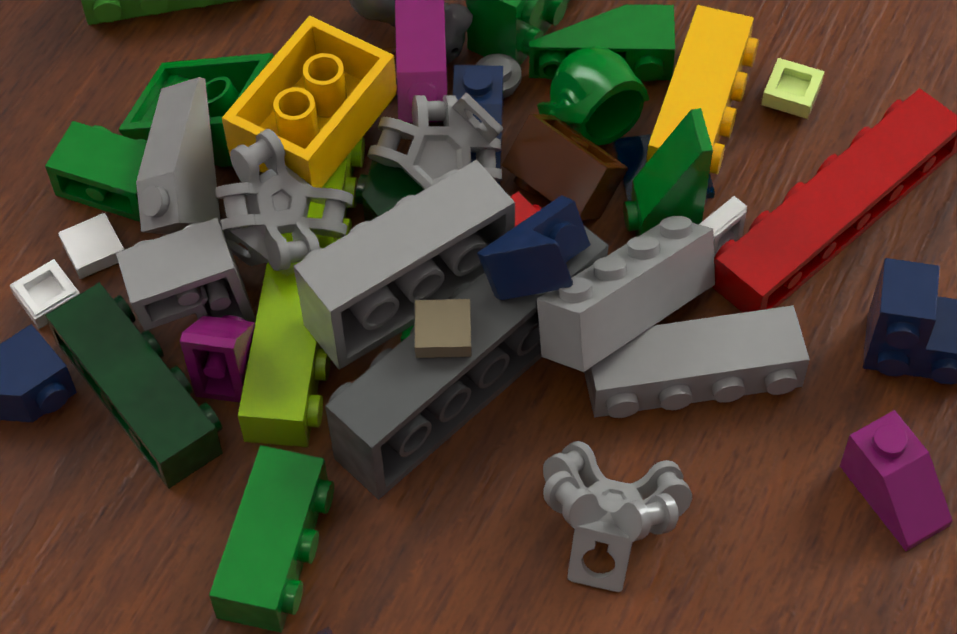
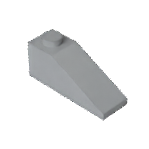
M197 77L162 88L160 91L136 181L141 232L168 235L180 231L190 224L206 222L217 217L221 225L219 202L215 192L217 183L205 78Z

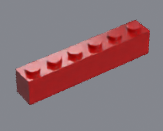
M920 88L905 101L901 99L896 100L887 109L880 122L872 128L866 126L861 129L852 140L849 148L839 156L837 154L830 155L822 163L817 174L806 184L803 182L795 184L786 194L782 204L772 212L768 210L763 211L752 222L745 235L737 241L733 239L727 241L718 250L714 257L715 285L712 288L742 313L777 308L957 152V115Z

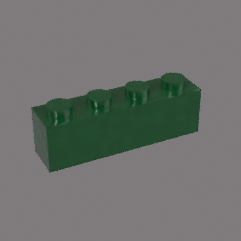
M99 282L45 315L57 345L168 489L223 454L218 437V432L223 429L219 418L206 402L198 406L190 396L193 393V389L178 366L169 369L161 358L164 357L163 350L149 330L140 333L133 323L136 321V318L122 296L118 295L112 298Z

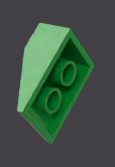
M273 53L163 62L118 130L122 136L134 140H148L161 89L197 77L205 78L214 165L233 167L229 156L222 117L273 59L274 55Z

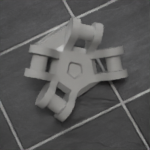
M465 93L458 101L455 95H444L442 101H427L425 95H414L412 101L413 125L399 119L382 117L378 125V129L382 131L377 145L370 146L367 157L380 164L402 168L425 190L437 183L447 172L461 169L470 164L471 152L476 153V160L496 182L502 181V169L496 168V152L501 151V139L496 137L503 130V127L468 93ZM473 114H475L482 122L478 121L473 116ZM429 121H443L444 126H429ZM401 139L412 140L407 155L397 151Z
M265 129L256 136V142L249 147L241 144L232 149L230 159L242 183L219 186L215 188L217 199L224 200L226 218L220 220L221 227L234 255L250 266L269 262L273 270H287L291 263L301 262L308 253L320 248L315 234L337 238L346 236L348 226L343 223L345 208L352 206L354 195L339 189L313 187L288 168L284 160V146L272 130ZM265 163L268 170L259 175V165ZM310 201L325 205L322 219L307 218ZM292 232L293 241L287 242L281 235ZM242 243L244 246L248 248V250H246L238 244Z
M574 441L562 450V453H556L549 457L543 465V476L546 481L543 489L544 499L554 511L563 513L566 522L575 529L567 575L568 580L575 583L614 592L622 591L633 541L644 539L649 532L664 534L672 531L676 527L678 517L689 508L692 501V492L688 484L683 481V474L679 466L673 461L666 460L654 464L644 477L634 483L610 480L601 473L594 452L589 445L581 441ZM596 541L608 544L607 552L615 561V567L610 572L596 573L591 571L583 561V555L595 548Z

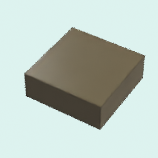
M470 299L415 300L416 358L472 357Z

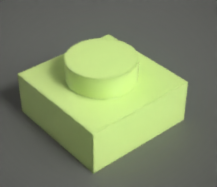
M778 58L764 90L761 105L808 119L822 85L825 71Z

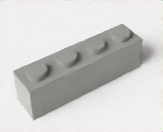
M683 216L664 218L660 224L642 235L630 239L621 248L606 257L597 259L593 265L573 276V285L571 287L559 288V290L547 292L537 298L541 357L585 372L715 285L713 228L692 223L689 218Z
M792 305L654 325L586 370L584 374L594 417L609 415L613 418H624L635 414L637 411L648 409L678 410L688 406L690 403L709 400L731 402L741 398L743 395L763 392L774 395L785 394L797 387H803L810 359L795 308Z

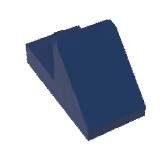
M561 195L477 252V255L494 296L499 300H505L571 287L573 281L566 262L591 244L575 201Z

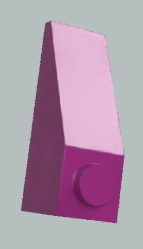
M395 0L398 119L413 124L412 101L414 95H425L427 101H442L443 96L448 95L444 0ZM429 121V124L443 123V121Z

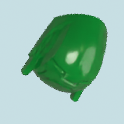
M592 46L579 49L569 54L563 60L551 83L550 101L537 104L539 114L554 115L595 145L610 144L630 131L641 115L644 102L650 99L647 89L641 80L635 76L621 55L607 48Z

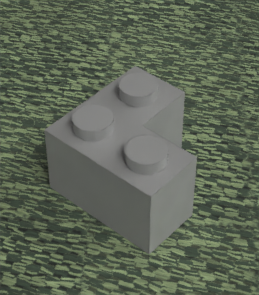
M218 217L206 222L190 224L180 231L154 240H144L138 242L133 247L116 252L130 304L144 331L194 313L198 319L203 315L220 318L226 315H233L246 321L256 322L240 271L225 234L222 231Z

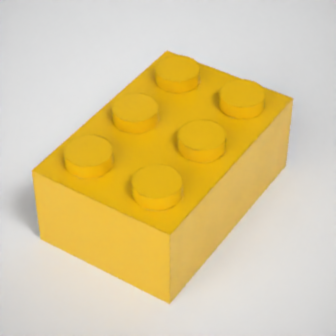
M309 15L222 117L229 156L232 149L241 144L249 147L256 142V136L260 132L270 129L279 137L284 146L285 165L311 186L322 188L397 95L394 55ZM265 163L259 165L261 172L264 173L268 170Z

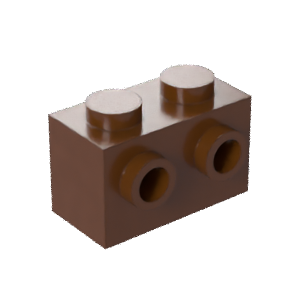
M529 114L502 163L504 168L516 176L514 182L523 190L534 195L542 194L551 202L561 195L574 200L581 220L600 219L629 169L554 115Z

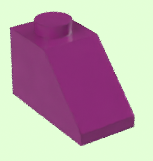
M203 315L182 332L180 345L195 397L240 403L255 322L246 321L233 315H226L221 318Z
M895 410L849 435L840 468L905 551L910 550L951 526L953 520L930 454Z

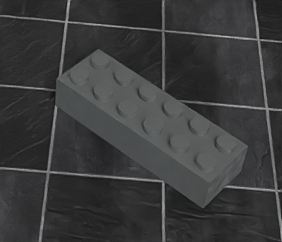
M585 226L584 228L591 245L566 262L571 278L593 265L597 259L608 255V244ZM485 272L473 283L461 285L452 294L450 299H470L472 357L416 358L414 325L406 339L394 349L388 348L378 354L371 363L369 370L353 383L347 382L341 385L332 394L329 403L325 405L334 459L379 500L542 358L537 298L547 292L499 300L494 296Z

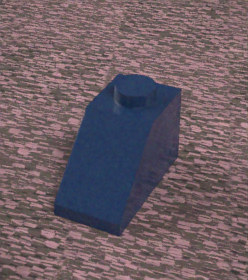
M32 324L0 344V420L34 422L44 414L60 409L67 402L68 398L77 393L66 364Z

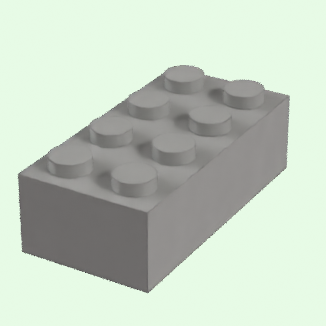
M475 160L461 169L447 172L437 183L420 193L402 198L392 209L372 221L359 223L346 236L327 247L311 251L301 262L294 265L304 326L340 370L414 325L415 300L450 299L452 294L461 285L473 283L484 273V269L477 252L515 227V202L478 160Z

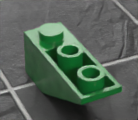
M625 4L529 41V78L553 80L559 65L569 54L579 49L595 46L607 48L621 55L635 76L640 80H671L675 57L674 5Z

